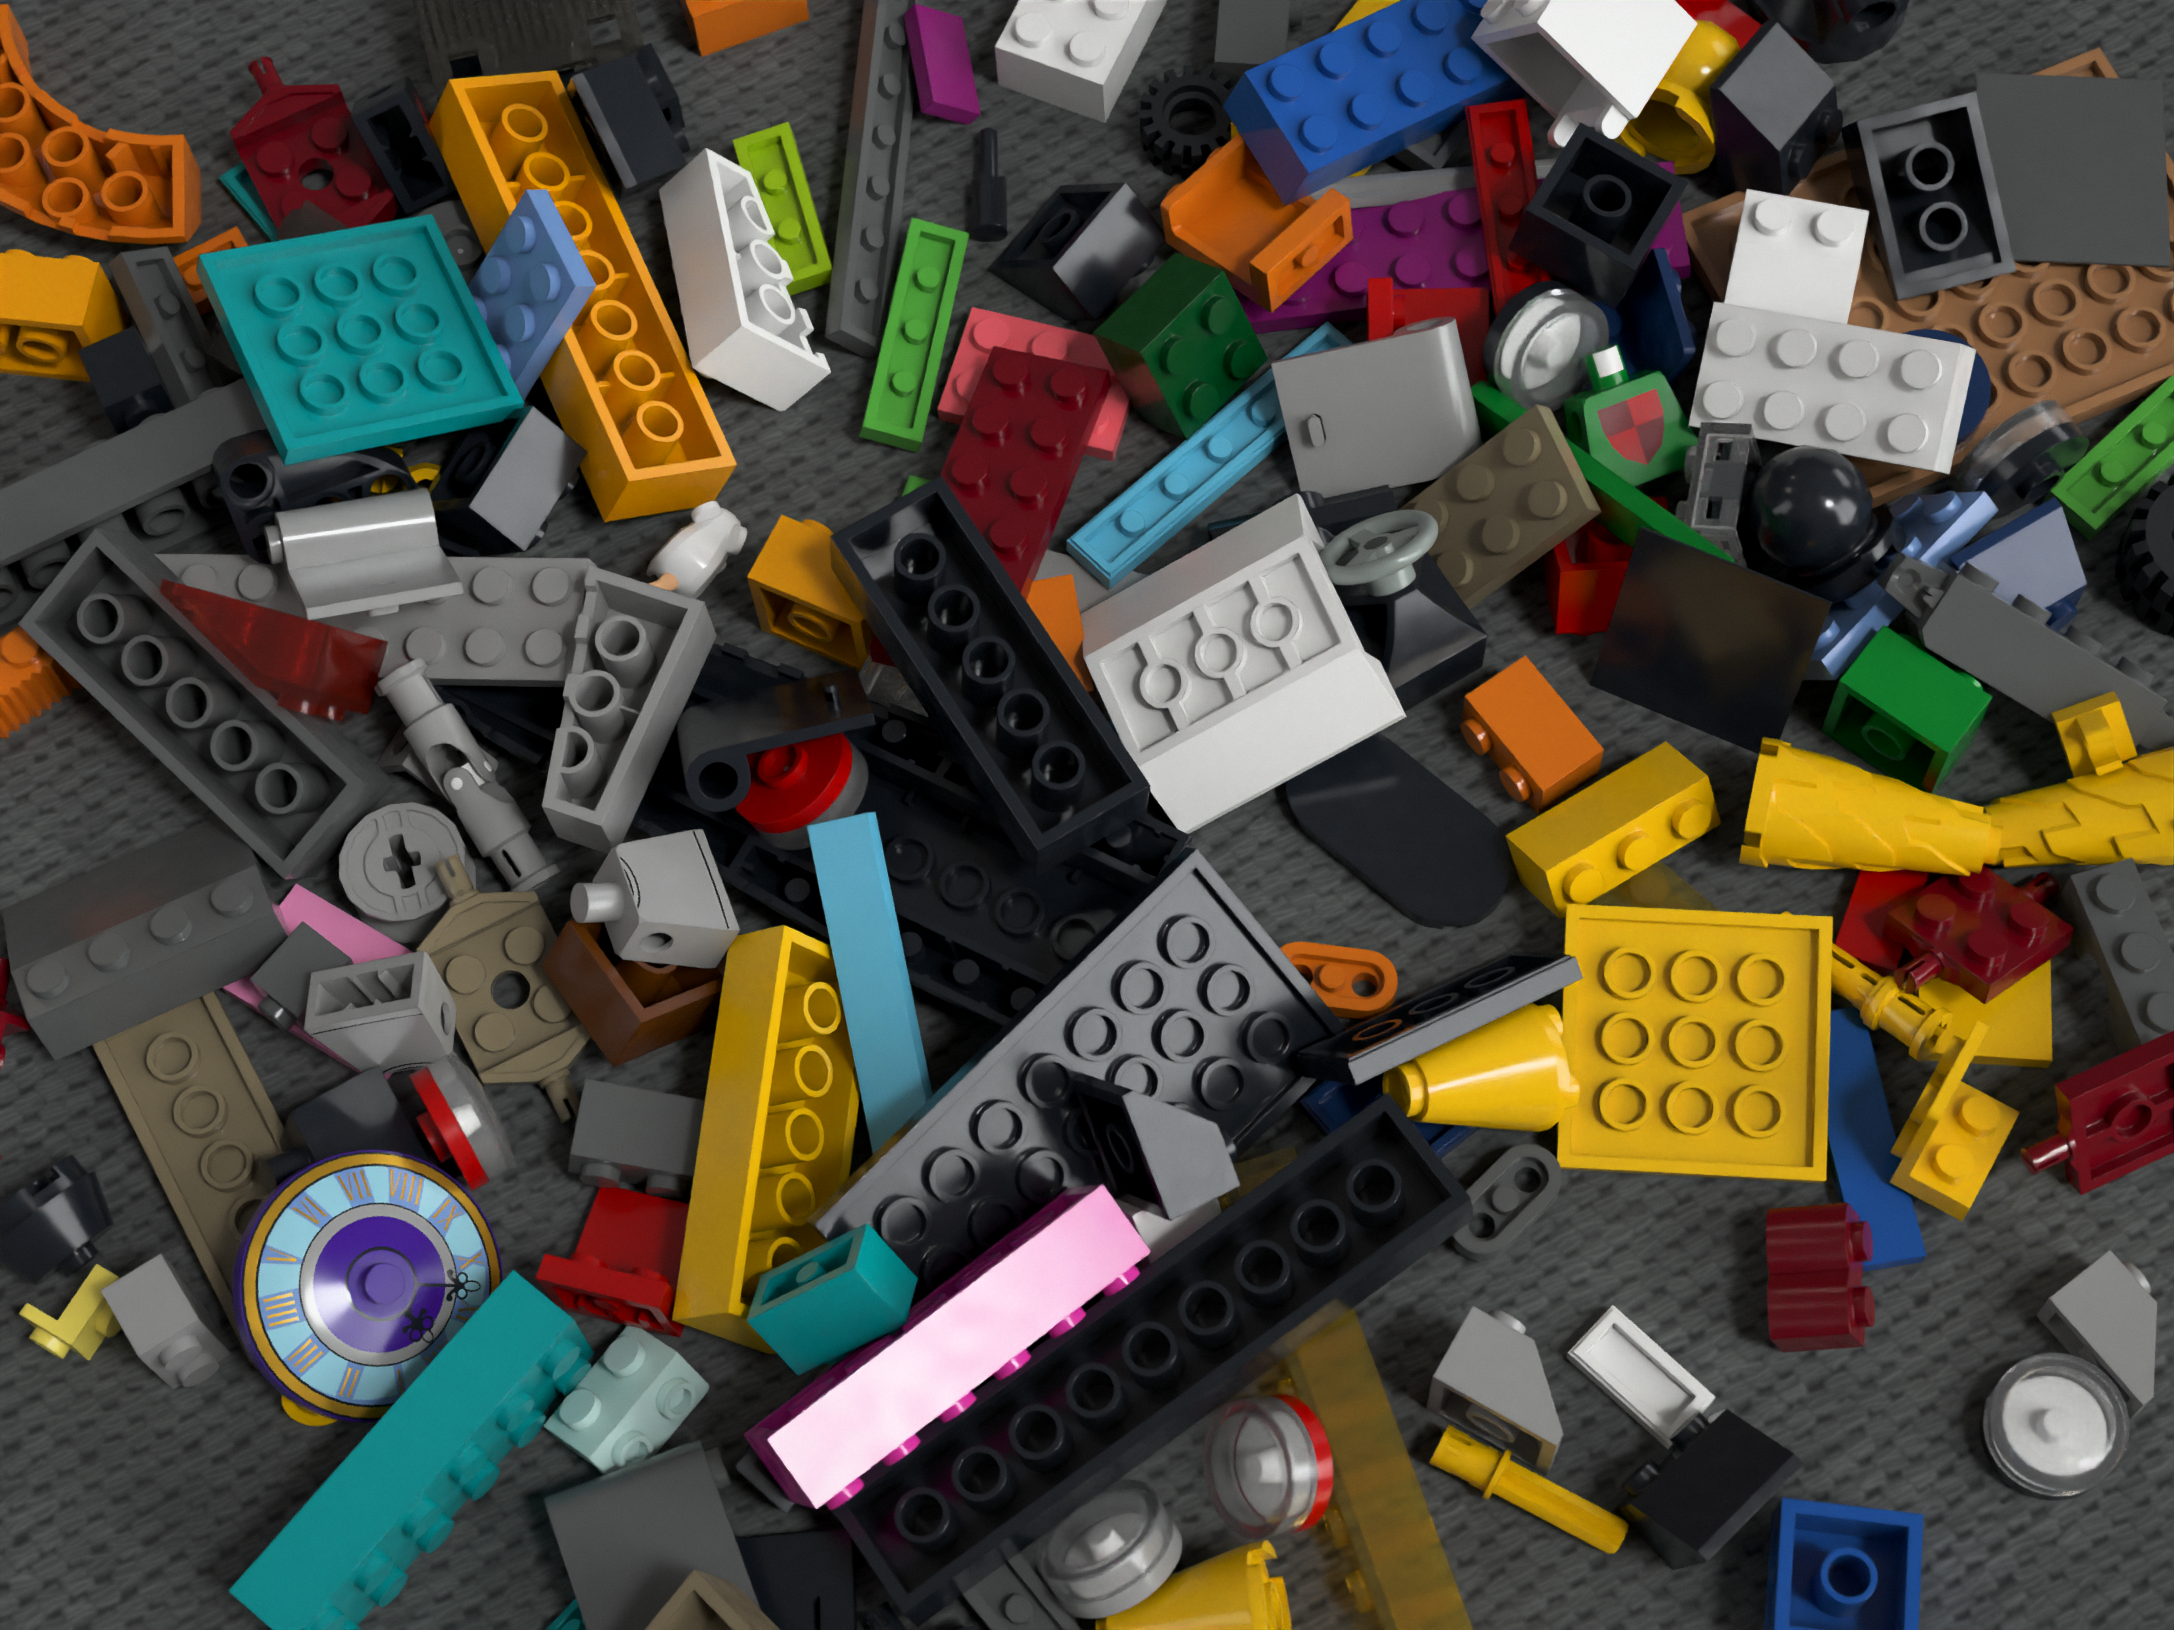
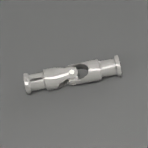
M415 659L384 677L374 687L375 692L379 697L386 696L406 726L403 735L443 795L450 803L456 806L458 816L467 834L482 857H491L510 886L511 890L509 892L536 891L560 874L561 870L557 864H548L528 833L532 827L515 799L496 781V775L491 764L481 751L452 703L445 704L425 674L428 665L424 659ZM451 744L461 750L470 762L447 771L445 754Z

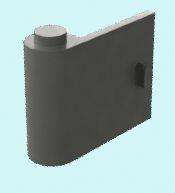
M697 1439L544 1498L550 1522L587 1630H645L694 1569L734 1582L760 1609L723 1505L720 1489L732 1484L718 1446L705 1451L701 1439Z

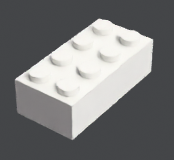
M1019 0L995 45L998 85L1106 123L1168 0Z
M1714 301L1689 426L1792 446L1809 445L1833 449L1841 455L1950 474L1976 349L1955 342Z

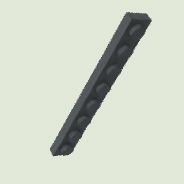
M864 0L825 338L867 359L878 357L893 294L916 87L904 14L914 4L925 6V0Z

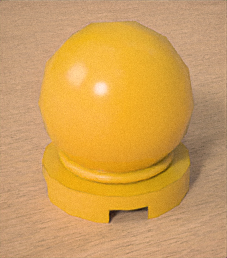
M1695 20L1698 24L1638 117L1629 120L1620 135L1614 138L1615 142L1642 157H1645L1648 152L1667 161H1673L1676 175L1696 174L1708 168L1713 160L1716 151L1709 86L1741 50L1736 38L1711 21Z

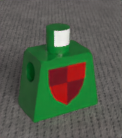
M1618 343L1603 346L1582 355L1593 388L1564 400L1568 437L1572 443L1632 486H1637L1703 460V449H1700L1698 456L1689 455L1692 446L1701 445L1691 426H1689V422L1665 376L1659 370H1640L1628 374Z

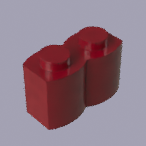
M1848 1202L1768 1209L1766 1219V1251L1769 1270L1767 1312L1770 1340L1783 1353L1864 1347L1865 1327H1873L1875 1323V1304L1871 1288L1869 1286H1862L1861 1282L1863 1262L1871 1261L1873 1257V1240L1869 1223L1867 1221H1860L1859 1215Z

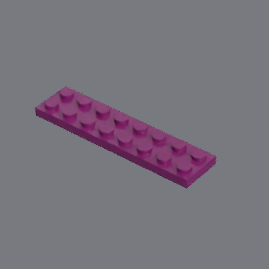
M1673 161L1655 163L1675 175ZM1545 178L1538 179L1539 187ZM1476 187L1445 191L1425 198L1401 201L1393 205L1351 209L1353 240L1273 313H1270L1233 288L1255 334L1321 326L1327 321L1330 324L1367 320L1366 290L1368 278L1393 277V289L1484 287L1489 291V304L1493 303ZM1679 200L1652 249H1666L1671 269H1675L1681 279L1690 277L1691 264ZM1553 275V281L1561 282L1570 287L1571 289H1573L1575 292H1582L1578 288Z

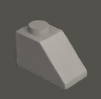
M2109 1250L2053 1294L2036 1316L2079 1365L2107 1390L2116 1407L2129 1421L2154 1397L2157 1302L2150 1295V1285L2141 1271L2128 1261L2121 1262Z

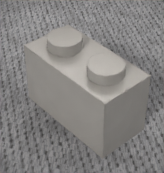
M162 1254L157 1255L101 1290L138 1357L173 1390L180 1385L191 1387L207 1380L219 1369L218 1362L232 1354L195 1289Z

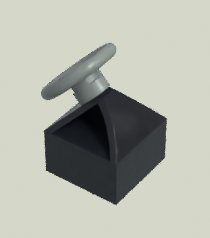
M1397 510L1361 521L1334 537L1319 554L1332 584H1336L1334 588L1365 652L1380 660L1404 712L1480 669L1483 665L1488 638L1486 632L1427 551L1437 539L1439 528L1437 521L1432 515L1420 510ZM1405 529V530H1402V531H1399V532H1396V533H1393V534H1391V533H1386V532H1390V531H1394V530ZM1353 547L1358 549L1359 553L1346 566L1336 565L1337 561Z

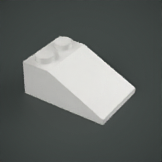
M1747 189L1738 224L1723 303L1847 324L1869 211Z

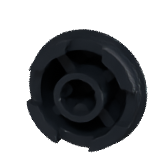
M70 1155L53 1165L50 1170L54 1174L51 1177L44 1176L29 1187L25 1188L24 1186L0 1205V1265L35 1286L44 1282L59 1270L67 1278L80 1270L100 1253L93 1244L114 1226L96 1171L88 1173L74 1155Z

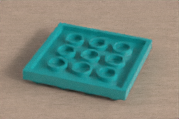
M433 214L205 253L198 256L196 272L284 466L501 422L515 409L523 408L524 401Z

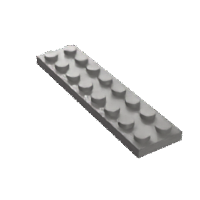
M154 554L288 682L377 684L396 669L415 659L423 658L428 665L425 674L432 685L564 687L567 673L571 674L576 648L574 634L578 614H582L586 595L584 582L587 566L597 567L588 558L447 557L462 581L463 594L399 605L398 612L370 617L367 616V611L308 621L285 573L283 563L274 565L262 564L252 559L249 555Z

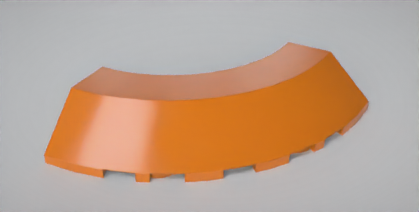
M0 5V204L34 222L77 236L109 242L136 244L188 243L201 225V170L184 134L148 135L112 128L104 132L81 122L75 113L59 104L34 82L29 63L28 42L9 5Z

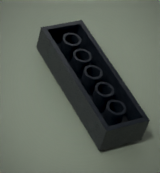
M942 475L830 536L831 569L1035 878L1146 814L1151 785Z

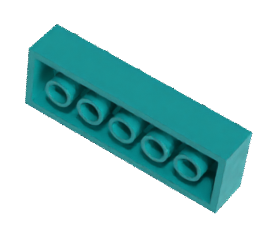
M512 1270L237 1580L229 1592L272 1630H361L358 1624L376 1604L379 1607H384L400 1593L408 1580V1574L405 1571L422 1551L427 1554L435 1551L447 1539L455 1525L451 1518L470 1497L474 1501L478 1500L494 1485L501 1472L497 1465L514 1445L522 1448L536 1437L546 1421V1416L543 1412L560 1393L568 1396L590 1371L591 1364L588 1361L595 1353L575 1320L516 1271Z

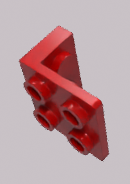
M1393 277L1368 278L1366 290L1367 341L1393 336L1397 329L1418 321L1437 317H1454L1456 319L1470 387L1482 379L1485 382L1488 381L1482 366L1483 346L1489 331V291L1486 288L1393 289Z
M600 1187L575 1252L570 1255L569 1259L545 1254L536 1275V1280L551 1300L562 1310L680 1338L685 1325L673 1321L672 1318L689 1204L618 1187Z

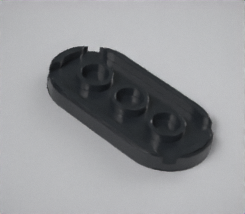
M1377 732L1286 781L1285 793L1288 800L1287 804L1296 826L1309 839L1411 921L1424 927L1443 929V926L1453 927L1460 925L1459 928L1475 925L1488 917L1504 898L1511 873V855L1506 839L1500 829L1487 816L1384 735Z

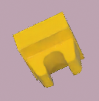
M2114 691L2051 713L2074 778L2095 772L2097 776L2104 775L2123 768V761L2138 756L2120 700Z

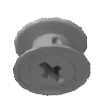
M414 802L389 804L366 815L348 833L339 854V879L363 923L394 941L401 943L424 941L451 908L449 903L452 899H450L433 866L439 861L444 860L451 876L454 877L455 873L447 857L459 854L460 860L474 886V890L476 889V866L455 824L440 811ZM411 857L415 865L412 866L416 885L405 888L401 881L405 879L401 861Z

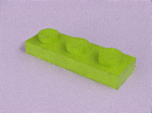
M789 122L734 139L733 144L740 167L751 173L775 232V235L768 240V244L777 251L782 260L787 261L794 280L786 286L789 296L831 283L833 264Z

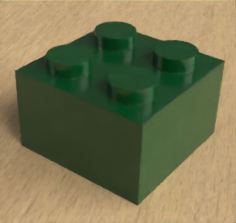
M1176 252L1093 333L1138 417L1148 424L1185 440H1188L1268 360L1224 270Z

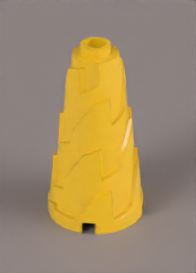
M1763 737L1744 830L1743 843L1748 846H1741L1739 863L1764 868L1771 864L1802 869L1848 868L1877 872L1904 869L1970 876L1971 872L1980 874L1983 863L1996 865L2003 827L1991 825L1992 816L1990 813L1983 812L1984 807L1924 792L1898 779L1865 771L1834 757L1791 747V743L1783 742V740Z
M2174 746L2140 755L2126 763H2122L2123 768L2101 776H2097L2095 772L2067 779V782L1996 798L1990 802V805H1984L1983 812L1990 813L1992 816L1991 825L2003 827L1996 865L2004 864L2006 869L2063 864L2105 865L2130 858L2133 859L2134 864L2174 865Z

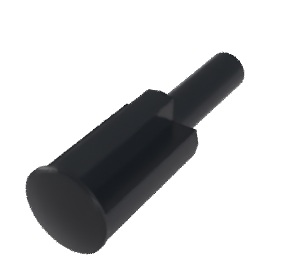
M986 127L980 131L979 179L972 180V236L980 242H997L1005 239L1008 235L1007 180L1005 176H998L997 131L991 127Z

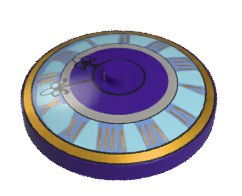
M358 1150L324 1158L301 1168L280 1183L264 1199L246 1227L238 1247L232 1281L233 1307L239 1333L249 1356L267 1381L282 1395L298 1406L326 1418L345 1422H378L503 1282V1269L496 1238L486 1216L468 1191L454 1178L427 1161L411 1155L385 1150Z

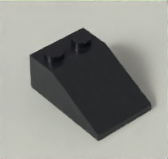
M1976 91L1858 120L1841 128L1853 186L1862 210L1869 211L1867 225L1895 301L2016 272Z

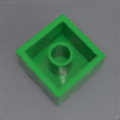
M1883 625L1839 680L1821 732L1887 777L1898 779L1921 791L1934 794L1970 748L1992 700V696L1983 691L1981 684L1970 674L1958 669L1951 670L1930 656L1925 646L1914 637L1903 633L1897 634Z

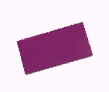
M914 4L904 14L921 112L966 125L971 124L981 113L962 17Z

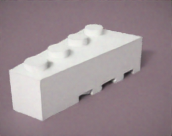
M705 148L659 189L664 225L669 241L672 268L675 273L681 305L680 311L684 321L692 368L706 378H713L780 412L785 411L829 375L831 370L824 354L816 352L813 355L806 336L814 328L806 309L797 308L795 310L786 286L794 279L787 261L782 260L777 251L768 244V240L775 235V232L751 173Z

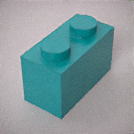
M865 1223L761 1275L747 1322L799 1376L819 1365L834 1364L843 1359L851 1350L876 1338L880 1339L886 1335L892 1336L897 1333L901 1326L906 1324L909 1317V1310L918 1278L868 1223Z

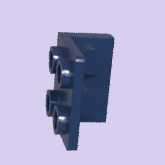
M1653 248L1650 250L1616 309L1601 301L1586 302L1590 313L1589 334L1583 352L1573 367L1580 393L1593 388L1582 355L1603 346L1618 343L1628 374L1640 370H1659L1665 376L1671 390L1675 388L1677 381L1695 356L1697 350L1696 330L1691 322H1687L1680 299V277L1675 269H1671L1665 248Z

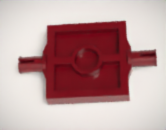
M1983 865L1980 874L1971 872L1970 876L1946 874L1888 912L1883 932L1905 947L1914 958L1903 967L1895 970L1894 980L1898 988L1901 990L1905 987L1904 993L1912 994L1931 979L1940 978L1943 981L1961 987L1985 1005L2069 947L2074 927L2042 906L2044 902L2057 896L2059 893V885L2055 877L2051 876L2048 879L2049 873L2041 872L2022 887H2014Z
M2174 1031L2138 1045L2121 1055L2056 1084L2055 1091L2059 1122L2055 1135L2027 1148H2022L2021 1157L2032 1175H2036L2040 1171L2064 1161L2068 1182L2080 1195H2083L2173 1153Z

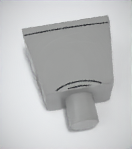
M694 829L618 844L610 850L595 875L593 883H577L571 893L570 905L575 921L578 923L604 922L614 952L623 960L698 968H716L740 932L703 829Z
M419 951L311 972L304 1030L362 1073L376 1066L380 1067L383 1074L411 1069L416 1072L426 1066L431 1075L434 1076L445 1067L447 1061L452 1057L457 1013L456 1003L429 955L425 951Z

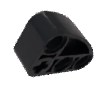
M268 429L256 430L226 440L217 448L212 461L215 477L245 550L252 559L267 565L274 564L270 562L265 535H261L259 525L268 521H273V525H275V512L311 507L320 499L330 496L339 498L341 502L417 489V484L402 457L385 446L284 466ZM251 463L260 467L255 478L248 482L240 483L230 479L231 473L241 464ZM387 474L399 476L397 484L388 492L376 493L371 491L372 484L379 477Z

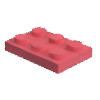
M972 307L937 409L939 420L961 425L993 346L1109 370L1111 387L1084 455L1114 462L1132 404L1095 336Z

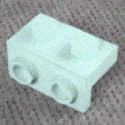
M627 1325L543 1426L557 1440L595 1466L603 1475L655 1456L709 1390V1384L678 1352L645 1330Z

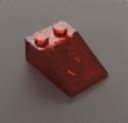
M162 579L159 592L256 687L280 693L277 706L342 721L345 710L368 715L375 691L374 687L377 684L388 641L314 620L308 621L307 618Z

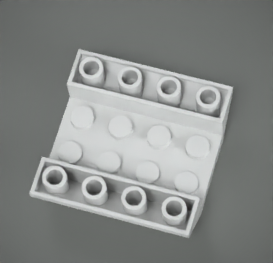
M1298 493L1081 614L1084 640L1082 641L1083 658L1121 742L1151 785L1150 792L1176 828L1187 834L1407 717L1380 660L1365 652L1319 556L1325 545L1302 497Z

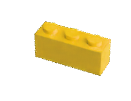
M1665 741L1510 832L1505 837L1520 882L1561 920L1565 917V907L1567 904H1588L1721 825V820L1708 775Z

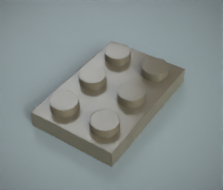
M1537 404L1399 509L1420 510L1427 512L1435 518L1438 523L1439 532L1435 543L1427 552L1469 610L1602 512L1551 409Z

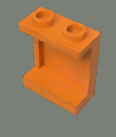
M1240 133L1224 147L1215 149L1209 155L1206 162L1183 183H1178L1172 187L1160 205L1165 241L1168 245L1187 257L1224 270L1234 289L1270 313H1273L1353 240L1349 198L1330 188L1318 200L1308 195L1285 206L1259 163L1254 159L1252 152Z

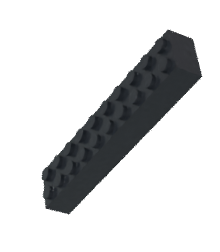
M1387 1092L1143 1269L1123 1289L1103 1298L1085 1312V1317L1070 1330L1056 1338H1048L1029 1352L1031 1358L1014 1373L1000 1381L993 1378L974 1392L976 1400L961 1414L946 1423H941L937 1419L916 1434L921 1442L901 1460L887 1467L881 1460L859 1476L864 1483L863 1488L848 1501L833 1509V1511L899 1609L911 1622L919 1627L1474 1220L1471 1197Z

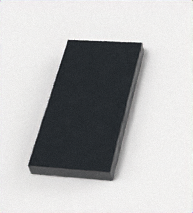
M1514 951L1299 1051L1296 1059L1303 1077L1358 1085L1581 980L1583 976L1574 956Z

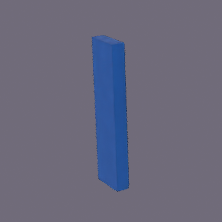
M1856 1007L1832 1010L1830 1016L1827 1155L1839 1203L1848 1202L1859 1215L1860 1221H1867L1871 1229L1873 1257L1871 1261L1863 1262V1272L1923 1262L1927 1255L1911 1194L1889 1183L1902 1159L1890 1153L1897 1139L1868 1027L1863 1023V1019L1860 1017V1010Z

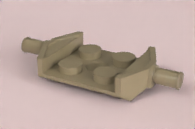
M459 854L447 857L455 873L454 877L451 876L444 860L439 861L433 867L437 871L450 899H452L449 903L451 908L416 950L417 952L425 951L429 955L453 997L457 1010L455 1027L484 1086L505 1087L539 1084L542 1090L546 1088V1092L560 1118L561 1124L567 1123L573 1119L565 1105V1101H569L576 1117H578L581 1102L570 1079H568L571 1076L569 1069L592 1043L593 1038L541 967L556 942L557 936L535 891L480 893L479 889L474 890V886L460 860ZM506 974H518L524 977L530 985V994L527 1001L515 1009L502 1008L493 999V986L500 977Z

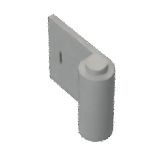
M1454 317L1426 319L1397 329L1393 336L1271 362L1301 491H1316L1322 494L1323 498L1383 485L1395 488L1439 479L1483 445L1456 319ZM1316 414L1319 415L1322 419L1326 439L1324 438L1321 421L1316 416Z
M427 488L275 512V525L264 527L271 564L283 563L285 573L308 621L367 611V616L370 617L398 612L399 605L463 594L462 581L439 545L435 514Z

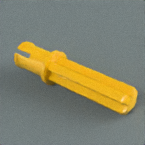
M1448 1425L1429 1464L1449 1474H1453L1484 1491L1482 1498L1489 1500L1493 1493L1607 1554H1615L1618 1551L1628 1531V1524L1624 1519L1509 1460L1513 1451L1506 1448L1505 1452L1502 1453L1489 1445L1487 1446L1471 1438L1468 1434L1456 1429L1454 1426Z

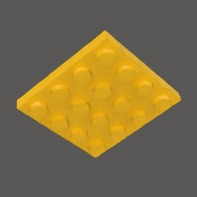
M1567 904L1565 907L1564 954L1576 957L1583 979L1562 988L1561 1019L1563 1033L1561 1040L1566 1050L1568 1068L1575 1074L1579 1082L1580 1098L1574 1108L1565 1109L1561 1120L1557 1122L1556 1159L1561 1170L1825 1183L1827 1175L1833 917Z

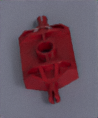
M260 57L265 74L262 72L257 60H253L249 64L248 70L258 85L262 97L229 133L282 240L392 221L400 208L397 197L392 188L389 187L377 162L351 119V112L345 103L339 85L287 86L283 84L270 57ZM315 169H325L334 175L331 183L320 190L308 189L302 183L305 176Z

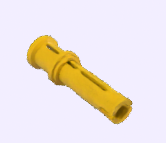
M1785 911V912L1782 913V914L1793 915V914H1791V913L1788 912V911ZM1832 943L1831 991L1835 994L1837 993L1859 1009L1863 1023L1874 1031L1882 1028L1909 1047V1055L1918 1062L1930 1056L1947 1034L1953 1021V1014L1944 1007L1935 1010L1915 995L1904 993L1905 987L1900 990L1893 976L1882 977Z

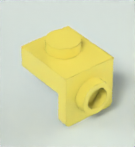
M96 1264L58 1320L26 1303L19 1312V1315L35 1328L29 1339L62 1360L68 1351L71 1350L89 1361L104 1338L113 1337L122 1328L101 1292L103 1288L120 1278Z

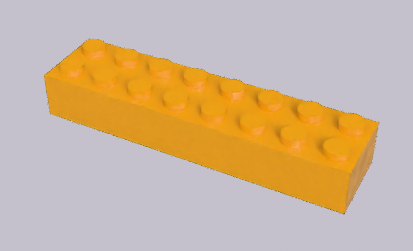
M557 70L449 79L428 125L486 256L525 190L547 189L596 284L592 294L541 372L540 378L564 432L588 451L579 466L604 522L696 508L706 502L715 501L737 466V463Z

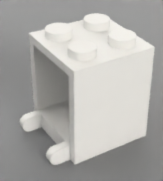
M1488 0L1481 10L1483 20L1471 36V39L1556 119L1550 127L1547 137L1550 145L1558 149L1566 146L1580 122L1588 127L1595 126V131L1610 139L1617 138L1628 121L1638 117L1698 23L1675 0Z

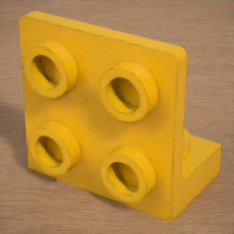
M1977 1020L1966 1041L1953 1035L1890 1151L1891 1154L1902 1160L1889 1183L1960 1221L1964 1220L2020 1113L1961 1081L1990 1027L1980 1020Z

